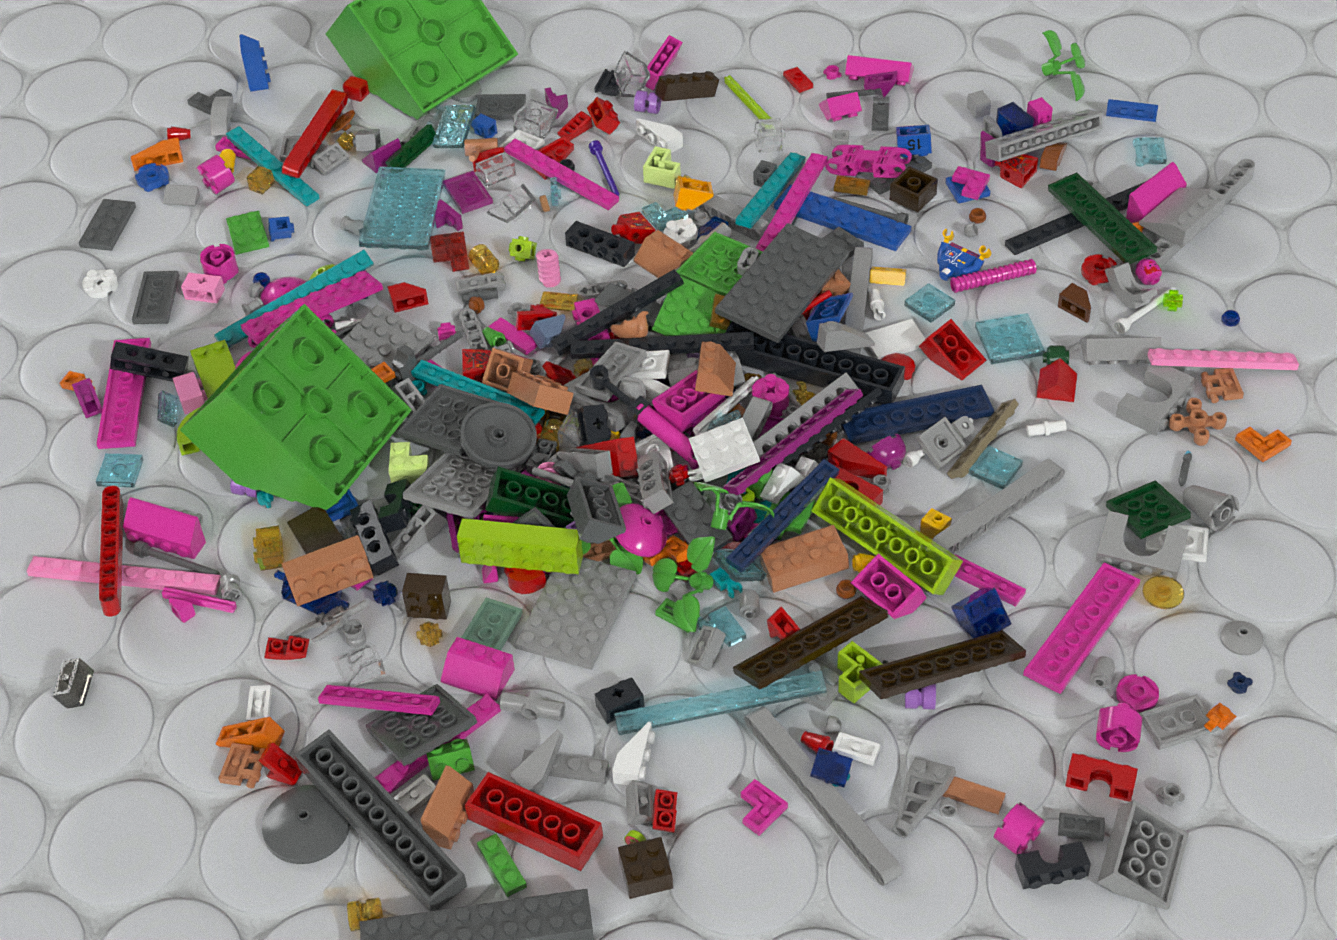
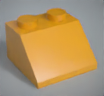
M681 176L677 178L673 194L675 206L685 211L695 209L713 198L714 195L711 182Z

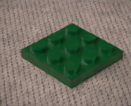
M1156 480L1106 501V507L1110 511L1129 515L1127 527L1140 539L1167 529L1169 525L1174 526L1191 518V511Z

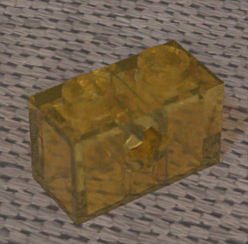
M279 525L256 529V537H253L254 549H257V552H253L255 564L259 563L261 571L283 568L281 564L284 563L283 538Z

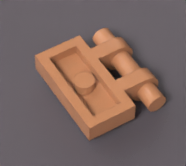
M1233 368L1214 369L1213 375H1208L1207 372L1201 373V383L1203 387H1206V395L1208 399H1211L1212 403L1219 401L1218 396H1222L1224 401L1243 399L1244 393Z
M232 743L218 778L220 783L241 786L242 780L248 779L246 786L253 789L261 777L260 771L264 765L258 760L265 749L261 748L259 753L255 754L251 745ZM249 763H254L252 770L247 769Z

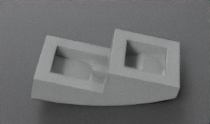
M989 115L984 117L982 131H985L995 139L1002 137L1001 129L996 121Z

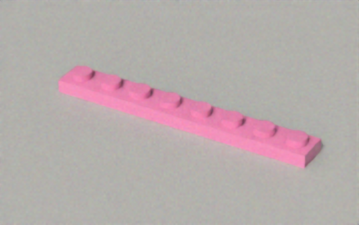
M1162 348L1148 350V358L1151 365L1275 370H1298L1299 366L1295 355L1287 352L1255 353L1253 351L1226 352L1217 350L1201 351L1198 349L1169 350Z

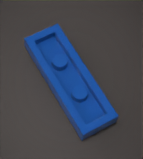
M1108 99L1106 116L1156 122L1158 105Z

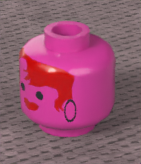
M1146 258L1138 262L1135 273L1142 284L1155 285L1160 281L1162 270L1155 260Z

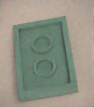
M486 597L461 638L501 651L521 618L523 611L521 608Z

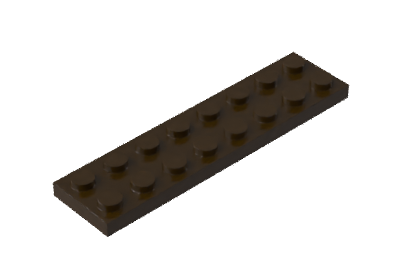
M860 596L733 667L734 674L759 690L765 688L776 680L783 678L792 671L799 669L808 662L815 660L824 653L831 651L833 648L887 619L888 610Z
M1001 630L859 671V679L880 700L887 699L891 696L925 688L929 685L962 677L963 675L979 672L987 668L1014 662L1025 658L1026 650L1006 632Z

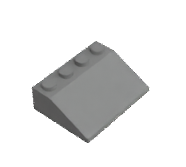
M1178 188L1140 220L1138 225L1183 248L1223 213L1226 196L1212 189Z
M1130 801L1118 809L1097 882L1115 894L1165 910L1169 909L1188 833L1137 801Z

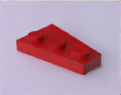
M563 136L537 151L560 163L574 150V144ZM532 168L545 180L548 178V176H546L545 174Z

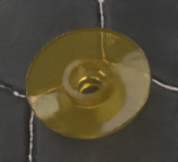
M1154 576L1143 585L1142 593L1145 600L1156 608H1175L1184 599L1182 585L1173 578Z

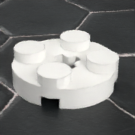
M691 218L671 220L666 223V228L663 232L684 247L689 246L690 241L693 239L695 241L698 237L696 224Z
M112 269L90 270L83 279L82 287L84 292L88 293L91 298H103L108 296L107 293L115 292L118 288L117 276Z

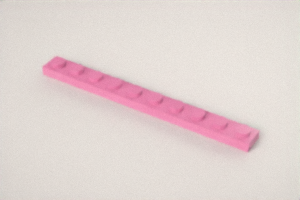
M33 556L27 573L28 576L99 583L100 563ZM122 565V586L163 590L164 587H170L208 595H216L220 586L221 575Z

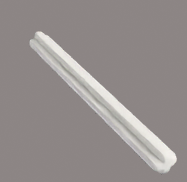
M751 377L733 393V396H729L693 428L694 435L707 432L752 392V385L759 380V377Z

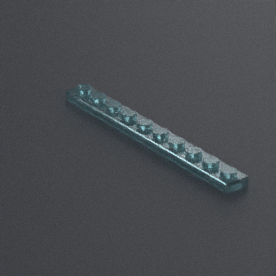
M822 671L779 679L760 690L750 685L614 714L618 734L624 735L640 731L648 722L652 723L653 729L827 693Z

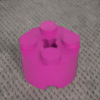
M218 155L212 156L196 167L199 174L203 176L202 182L207 188L210 186L215 195L235 182L231 170L225 167V162Z
M219 244L220 246L214 247V245L208 246L200 254L203 273L205 275L221 276L223 284H225L227 280H230L239 272L233 248L226 244Z
M768 374L752 385V397L771 401L773 404L770 415L781 417L783 416L782 411L787 410L789 406V385L774 374Z
M1126 703L1101 708L1099 710L1096 730L1097 743L1107 750H1110L1111 747L1118 748V752L1135 750L1141 738L1142 717Z
M1019 802L1003 819L1004 823L1002 824L1003 829L998 827L993 838L1014 854L1025 853L1029 841L1032 840L1034 842L1040 835V829L1045 821Z

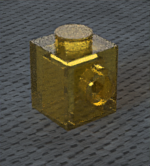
M257 166L246 177L249 190L262 195L274 184L272 170Z

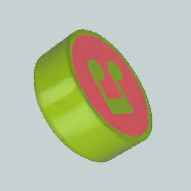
M630 830L624 837V840L628 845L645 841L646 838L640 832Z

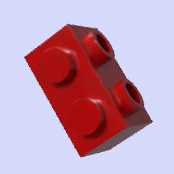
M596 97L587 107L598 129L609 135L617 129L620 121L610 101H604Z

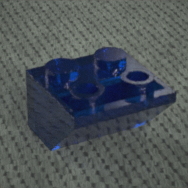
M981 588L951 606L959 625L972 638L1001 631L1012 624L995 588Z

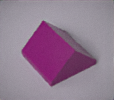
M397 138L371 152L362 159V162L376 174L386 169L387 165L385 162L401 148L400 140Z

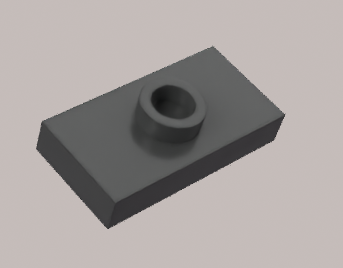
M1068 813L1059 814L1058 836L1098 841L1104 840L1105 818Z

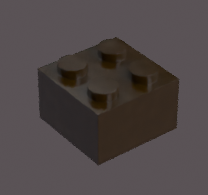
M909 166L890 184L889 200L918 213L937 195L938 179Z
M407 573L402 589L407 617L447 620L451 604L447 575Z
M661 837L618 847L619 862L629 899L673 889L672 872Z

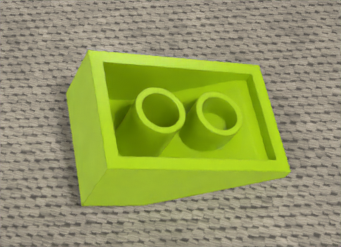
M225 340L190 350L195 369L202 382L207 399L235 370V364Z

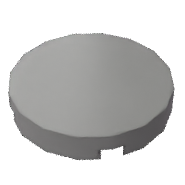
M475 83L452 99L458 102L459 100H463V102L474 101L478 98V94L482 92L480 83Z

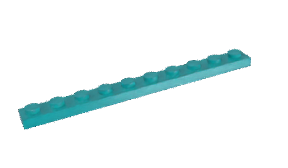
M362 250L214 334V337L217 341L225 340L228 348L249 337L242 331L241 324L246 323L250 319L260 317L266 312L276 310L282 305L292 303L298 298L308 296L312 292L324 289L328 285L340 282L344 278L354 276L360 271H365L372 267L374 263L367 252Z

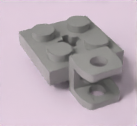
M963 416L951 424L944 417L915 439L935 467L939 469L968 448L963 439L970 435L975 427L967 416ZM963 423L967 424V429L964 427ZM938 439L940 441L943 440L945 442L943 444L944 447L938 444Z

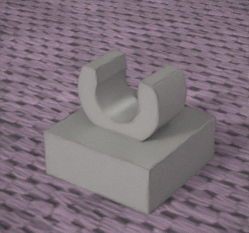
M833 130L831 145H848L849 130Z

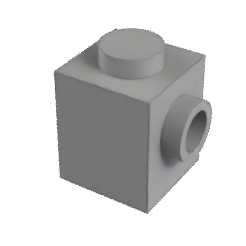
M983 90L970 93L967 96V108L975 118L990 115L991 100Z

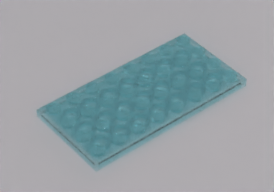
M379 167L360 234L359 247L428 250L435 223L438 200H440L445 180V170Z

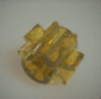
M344 132L336 141L339 142V145L344 150L346 149L349 152L354 147L353 137L355 136L351 132L349 134Z
M428 621L422 625L420 624V631L416 632L417 639H420V644H425L429 647L439 644L438 637H443L442 629H439L438 623L434 624Z

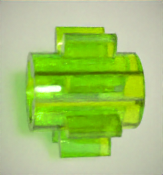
M1169 290V293H1164L1163 307H1168L1167 311H1177V308H1182L1183 294H1178L1179 290Z

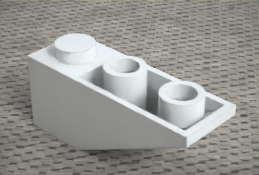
M639 118L636 119L637 133L653 145L670 149L671 153L683 147L682 133L674 127Z
M648 722L617 753L612 771L614 784L628 786L633 780L641 782V779H645V762H649L651 755L649 746L654 744L655 731H652L651 722Z

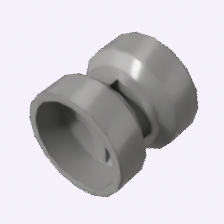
M730 493L721 495L719 508L728 510V513H731L737 503L742 502L741 495Z
M227 574L221 577L222 598L230 601L239 600L242 596L239 577L235 574Z
M349 620L343 626L346 642L350 647L357 648L364 645L366 634L363 623L360 620Z

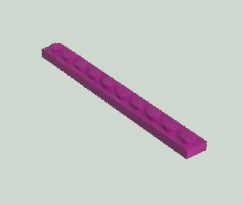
M846 389L759 458L760 462L748 466L725 484L723 488L730 494L740 495L744 493L747 487L758 482L759 478L769 473L772 467L783 462L784 458L794 453L800 445L807 443L811 436L818 434L825 425L832 423L835 417L843 414L845 409L856 404L857 400L863 396L861 389Z

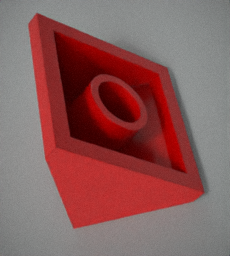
M1061 358L1041 368L1036 398L1074 402L1077 373Z

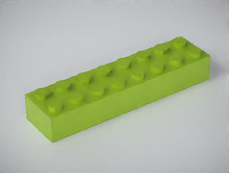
M830 477L812 509V512L820 518L834 525L835 528L873 554H880L904 575L932 594L944 595L963 560L841 479Z

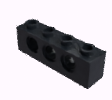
M575 221L565 232L566 246L619 266L625 267L635 256L633 241L579 221Z
M116 341L111 354L110 369L173 382L174 377L187 373L189 356Z
M368 500L351 509L352 518H350V522L354 529H357L355 535L359 536L363 544L371 570L374 569L379 576L399 566L389 537L377 519L379 512L372 501Z

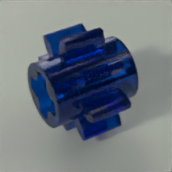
M387 580L375 585L376 590L373 591V598L377 603L382 604V607L396 602L394 597L398 595V591L394 584L389 583Z

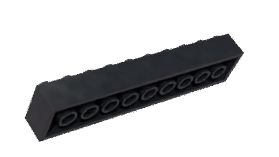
M732 321L725 333L754 331ZM754 332V350L735 351L741 365L776 373L780 376L819 387H827V385L844 373H847L858 389H861L863 395L869 390L879 387L882 394L877 397L878 401L875 403L882 405L893 403L904 383L905 366L847 350L824 352L817 342L785 334L777 343Z

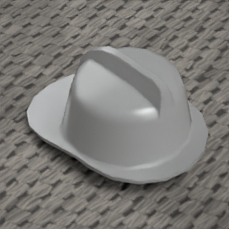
M625 376L622 378L619 389L635 400L641 395L649 403H652V399L646 397L643 381L636 377Z

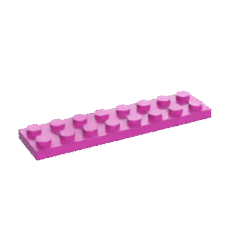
M360 271L354 276L344 278L340 282L328 285L324 289L310 293L308 296L298 298L292 303L282 305L276 310L266 312L260 317L250 319L246 323L241 324V328L258 345L303 304L320 318L383 290L382 283L368 272Z
M150 338L114 340L113 349L116 341L151 348ZM109 368L97 438L98 449L136 447L146 376Z
M1103 563L1024 669L1023 675L1061 694L1138 588L1140 579L1107 563Z

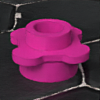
M829 65L823 71V74H826L829 80L842 76V73L839 72V67L836 65Z

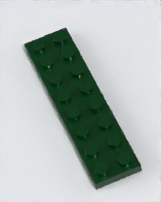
M1077 172L1048 185V191L1123 263H1129L1130 265L1157 252V246Z

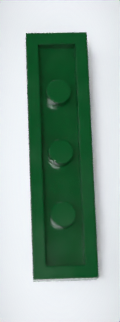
M427 124L385 162L392 176H397L438 139L432 124Z

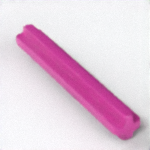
M164 587L162 591V596L165 599L175 598L191 602L193 605L234 613L237 608L235 601L170 587Z

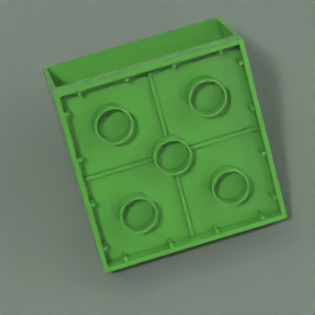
M355 0L345 7L326 32V36L354 76L367 80L369 92L379 96L394 108L400 109L416 120L505 66L518 55L482 0Z
M303 304L256 346L181 427L180 431L236 484L252 490H261L291 502L297 501L311 507L328 510L343 497L412 409L319 317Z

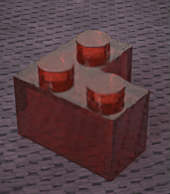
M464 231L429 236L434 263L451 261L452 272L469 270Z

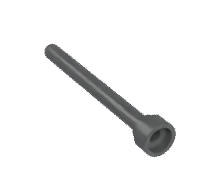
M832 198L893 219L897 223L907 224L909 220V214L907 213L894 214L841 198Z
M138 541L133 549V554L141 558L151 556L199 573L220 575L218 570L152 549L148 543Z

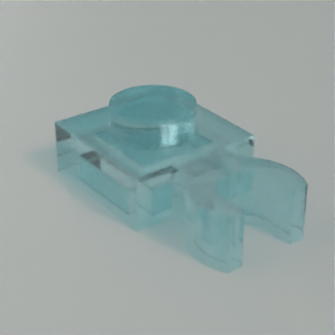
M550 177L552 206H559L558 199H562L561 189H558L557 177Z

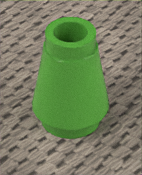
M486 327L483 330V336L491 347H498L506 343L503 333L490 327Z

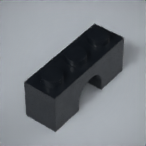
M408 478L387 484L384 497L389 505L380 507L377 518L386 534L407 528L413 507V502L403 499V492L411 485Z
M1082 841L1060 845L1059 862L1057 863L1044 861L1038 850L1016 854L1015 869L1022 888L1037 889L1043 885L1060 884L1067 880H1080L1089 876L1091 863Z

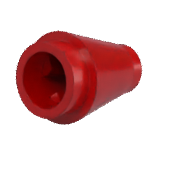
M171 126V128H167V139L179 138V141L191 139L190 129Z
M807 731L801 736V743L819 756H828L832 752L834 742L829 736Z

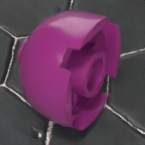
M895 434L896 438L893 439L891 436L880 440L872 446L873 451L871 453L867 451V454L886 465L887 469L895 470L899 468L906 454L905 443L899 434Z

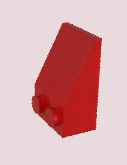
M952 319L933 332L919 345V348L932 362L961 381L987 361Z
M634 436L576 447L580 449L608 450L611 457L612 475L621 479L639 477L636 470L638 464Z

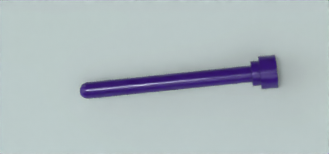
M594 140L589 143L588 148L591 154L596 155L611 192L619 196V191L602 155L603 147L601 142Z

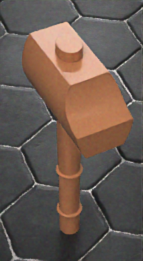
M498 138L465 139V156H469V160L474 162L479 153L498 148Z

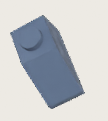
M564 314L535 321L529 333L539 349L553 347L550 341L560 336L566 318Z

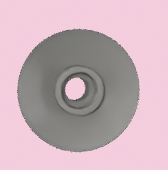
M1233 621L1223 627L1221 641L1229 651L1235 654L1251 655L1261 649L1263 635L1255 625L1249 622Z

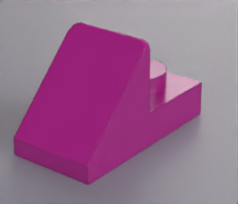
M894 71L866 75L864 88L865 90L881 88L883 98H885L896 84L898 73Z
M551 87L544 88L545 100L550 113L555 115V119H558L568 108L567 94L557 96L556 93L552 92Z
M442 199L438 200L435 212L436 228L438 229L448 224L457 231L463 228L461 215Z
M90 378L72 384L85 418L102 413L101 404Z
M740 507L734 514L732 521L728 520L727 525L735 541L739 542L757 519L754 508Z

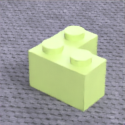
M654 147L643 165L644 182L675 189L677 178L681 176L680 163L671 161L670 149Z
M410 442L391 443L389 458L391 483L408 478L412 484L430 467L428 455L412 456Z

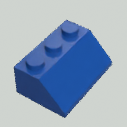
M240 34L241 56L250 92L269 89L268 83L271 82L270 74L266 73L268 69L267 60H263V57H265L264 47H260L258 40Z
M853 292L829 297L814 307L806 322L812 341L817 342L820 323H827L828 321L840 322L854 296Z

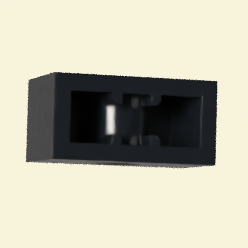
M604 404L582 406L576 410L583 446L610 440L611 430L608 428V412Z
M632 677L621 680L617 684L601 689L594 694L596 707L607 724L645 707L644 695Z

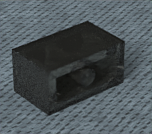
M81 658L64 660L52 696L67 709L84 706L94 670Z

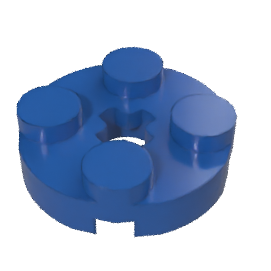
M156 163L144 165L138 169L139 173L135 174L138 186L144 188L146 192L169 184L168 169L162 164L161 166H156Z

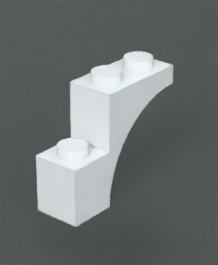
M803 456L800 457L795 468L782 463L777 464L760 497L778 504L787 491L799 485L819 464Z

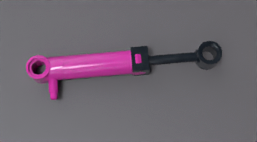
M595 365L591 368L589 375L590 384L593 389L604 390L607 388L629 406L627 412L628 417L637 425L640 423L686 460L691 469L699 468L697 460L694 459L695 455L687 436L650 407V403L641 395L633 401L612 384L609 379L608 369L605 366Z

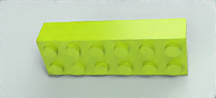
M462 518L457 534L461 563L579 574L583 559L582 541L576 529Z

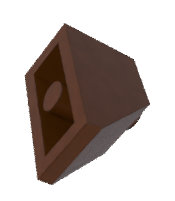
M1071 283L1059 294L1058 307L1088 323L1091 305L1087 290Z

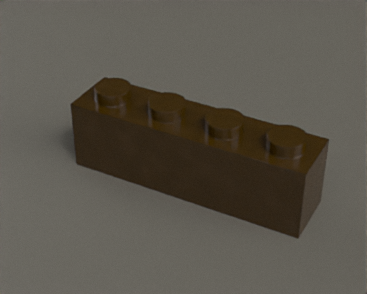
M710 71L703 73L693 72L691 74L680 73L679 75L667 74L666 76H659L655 94L662 101L715 97L719 79Z

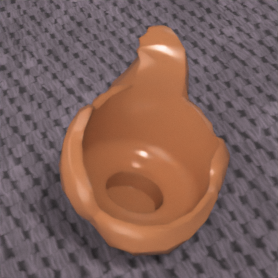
M642 311L637 317L633 316L630 321L624 320L620 325H611L612 333L621 339L646 337L649 327L646 318L648 311Z

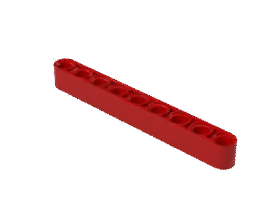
M334 89L330 91L284 161L282 174L300 178L345 108L348 101V93Z
M108 486L102 492L99 600L103 614L108 617L116 616L121 611L124 504L118 486Z

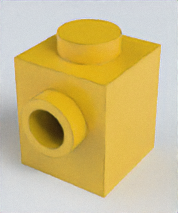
M931 508L921 519L920 532L933 539L951 525L952 518Z

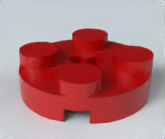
M1100 254L1086 257L1081 266L1082 276L1089 280L1091 285L1109 282L1105 269L1117 265L1112 258H1102L1103 255Z

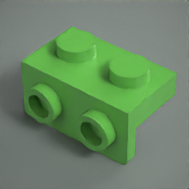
M455 739L450 743L441 744L434 748L433 751L426 753L433 781L440 779L446 765L453 768L459 774L475 770L467 739Z

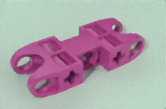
M838 145L834 147L832 151L833 158L828 159L825 167L829 173L835 175L856 176L858 172H872L873 176L878 178H897L906 170L904 164H908L911 161L912 155L909 150L899 147L881 146L879 151L864 150L863 145ZM839 150L843 154L839 156L835 151ZM900 154L907 155L908 159H901ZM829 164H836L837 168L833 169L829 166ZM899 167L902 169V172H896L894 169Z

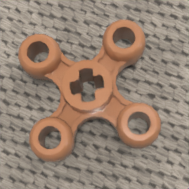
M1190 398L1188 400L1186 411L1190 414L1189 416L1184 417L1181 414L1175 413L1169 419L1171 430L1180 431L1182 428L1188 427V430L1194 434L1193 440L1195 444L1199 446H1204L1209 441L1210 433L1205 429L1206 427L1212 426L1216 430H1221L1226 426L1227 416L1222 412H1216L1212 416H1208L1207 412L1202 410V402L1198 398Z

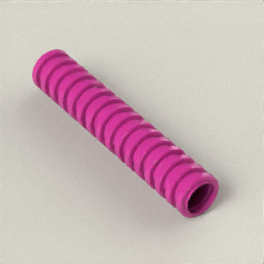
M1029 259L1023 262L1019 261L1018 263L1008 264V266L1003 265V267L990 268L987 271L982 270V272L978 271L977 273L973 272L961 277H953L950 280L951 289L954 293H957L958 291H966L969 288L982 287L984 284L989 285L995 282L1007 281L1010 278L1015 279V277L1020 278V276L1024 277L1025 275L1035 274L1037 270L1036 263L1033 259Z

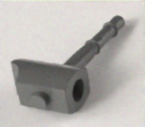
M458 331L454 335H450L448 339L418 358L415 357L413 349L407 345L397 348L396 356L392 362L395 380L398 383L407 378L411 382L420 380L412 376L411 371L421 360L429 361L438 353L456 343V341L463 337V333Z

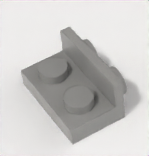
M336 142L332 146L328 145L320 154H315L311 159L310 167L312 169L317 167L326 176L349 160L350 155Z

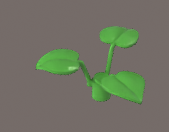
M1052 30L1045 31L1042 34L1046 37L1054 57L1041 65L1042 72L1045 76L1051 74L1053 76L1057 74H1070L1076 101H1078L1085 93V87L1080 75H1076L1075 71L1059 70L1061 65L1075 60L1079 69L1085 67V60L1081 54L1080 47L1077 43H1072L1071 52L1073 57L1059 62L1055 59L1061 55L1062 45L1056 32Z
M620 482L612 485L619 508L632 503L624 483ZM614 538L609 539L616 548L610 555V564L636 571L637 575L640 574L643 568V557L632 554L622 545L619 547ZM582 541L584 555L590 550L591 544Z
M694 483L699 492L713 491L716 494L715 511L710 525L712 528L726 531L728 520L732 521L734 514L740 507L760 509L768 512L773 517L775 515L767 506L747 501L738 502L729 515L728 510L719 508L720 493L728 494L727 490L707 483Z
M712 536L698 537L690 542L687 549V559L692 563L691 568L698 572L691 577L675 575L677 564L672 559H661L653 567V582L659 591L668 592L675 579L687 580L696 589L684 594L682 600H677L673 608V616L676 623L686 631L696 632L700 613L699 601L692 595L703 593V590H710L713 586V577L703 572L709 566L715 544V537Z

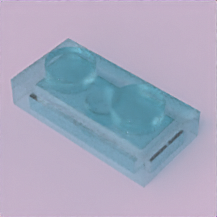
M163 390L158 394V421L174 427L178 421V397Z

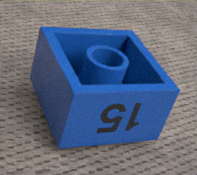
M929 124L896 127L897 147L909 150L911 155L927 156L929 153H932ZM900 154L901 157H908L905 154Z

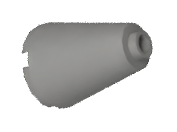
M1196 485L1187 487L1183 492V501L1213 531H1224L1234 522L1236 517L1233 515L1235 510L1239 511V501L1233 495Z

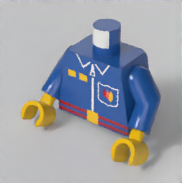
M944 229L942 233L944 241L941 242L937 253L939 276L942 280L947 281L949 278L961 277L973 272L977 273L985 262L983 260L991 256V250L988 248L984 253L986 247L982 245L979 248V253L981 254L979 255L953 242L948 244L949 241L953 240L954 233L951 231V234L946 236L947 229Z

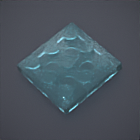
M1028 313L975 322V329L991 365L1043 356V352H1045Z

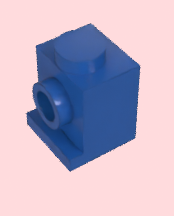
M480 114L471 122L474 133L484 138H492L498 133L496 120L486 115Z
M289 216L268 218L271 242L276 239L291 238L292 233H294V224L290 223Z

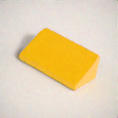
M872 266L869 282L903 286L907 270Z

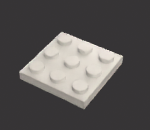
M743 418L689 438L705 483L760 462Z

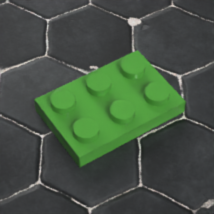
M259 210L226 218L236 255L269 247Z

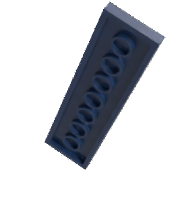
M977 385L865 408L862 413L852 415L853 419L844 425L841 423L847 441L852 444L883 439L888 436H896L895 434L902 435L926 430L944 417L948 419L950 424L963 416L973 420L989 417L994 414V408L983 386Z

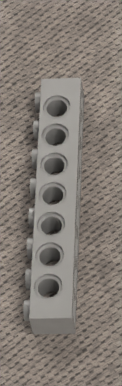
M1088 109L986 141V158L1000 162L1102 129V112Z
M844 373L755 440L753 444L759 458L846 389H858L849 375Z

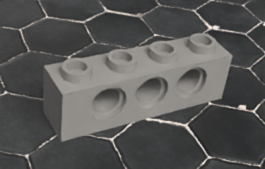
M655 449L637 460L638 468L636 469L639 475L638 482L641 485L639 489L642 495L641 502L653 514L674 503L667 462L659 451Z

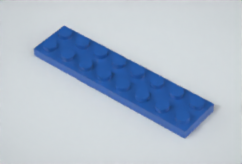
M791 184L774 203V209H779L792 187ZM812 191L809 192L796 214L798 218L833 230L840 227L858 239L893 251H897L910 234L912 226L902 222L897 223L893 219Z

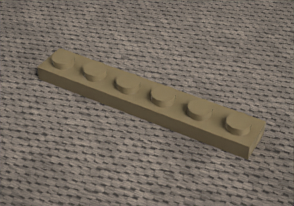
M1016 399L1000 404L968 445V448L965 449L947 472L951 479L963 478L969 473L970 467L979 460L980 454L987 450V445L997 437V432L1006 425L1007 419L1014 415V410L1019 405Z

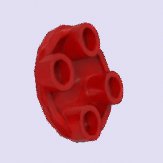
M893 353L881 359L905 366L904 380L912 378L916 365L911 357L901 353Z

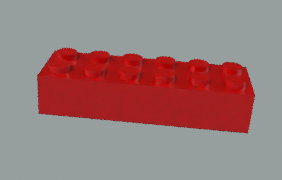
M490 772L486 774L465 804L468 820L579 871H582L603 838L601 822Z

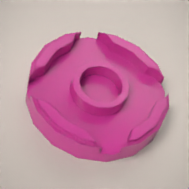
M1131 674L1119 681L1116 688V699L1119 703H1126L1130 705L1131 709L1141 713L1156 706L1159 699V688L1149 677Z

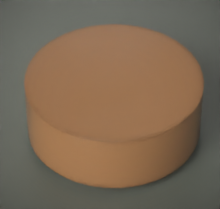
M546 195L539 196L543 212L550 211Z

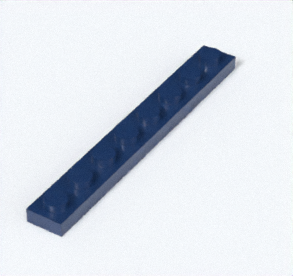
M824 459L773 510L774 517L769 514L726 557V563L742 573L823 491L830 477L836 478L840 469Z

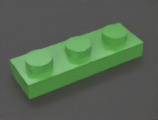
M497 833L477 842L479 851L506 897L527 888L526 881Z

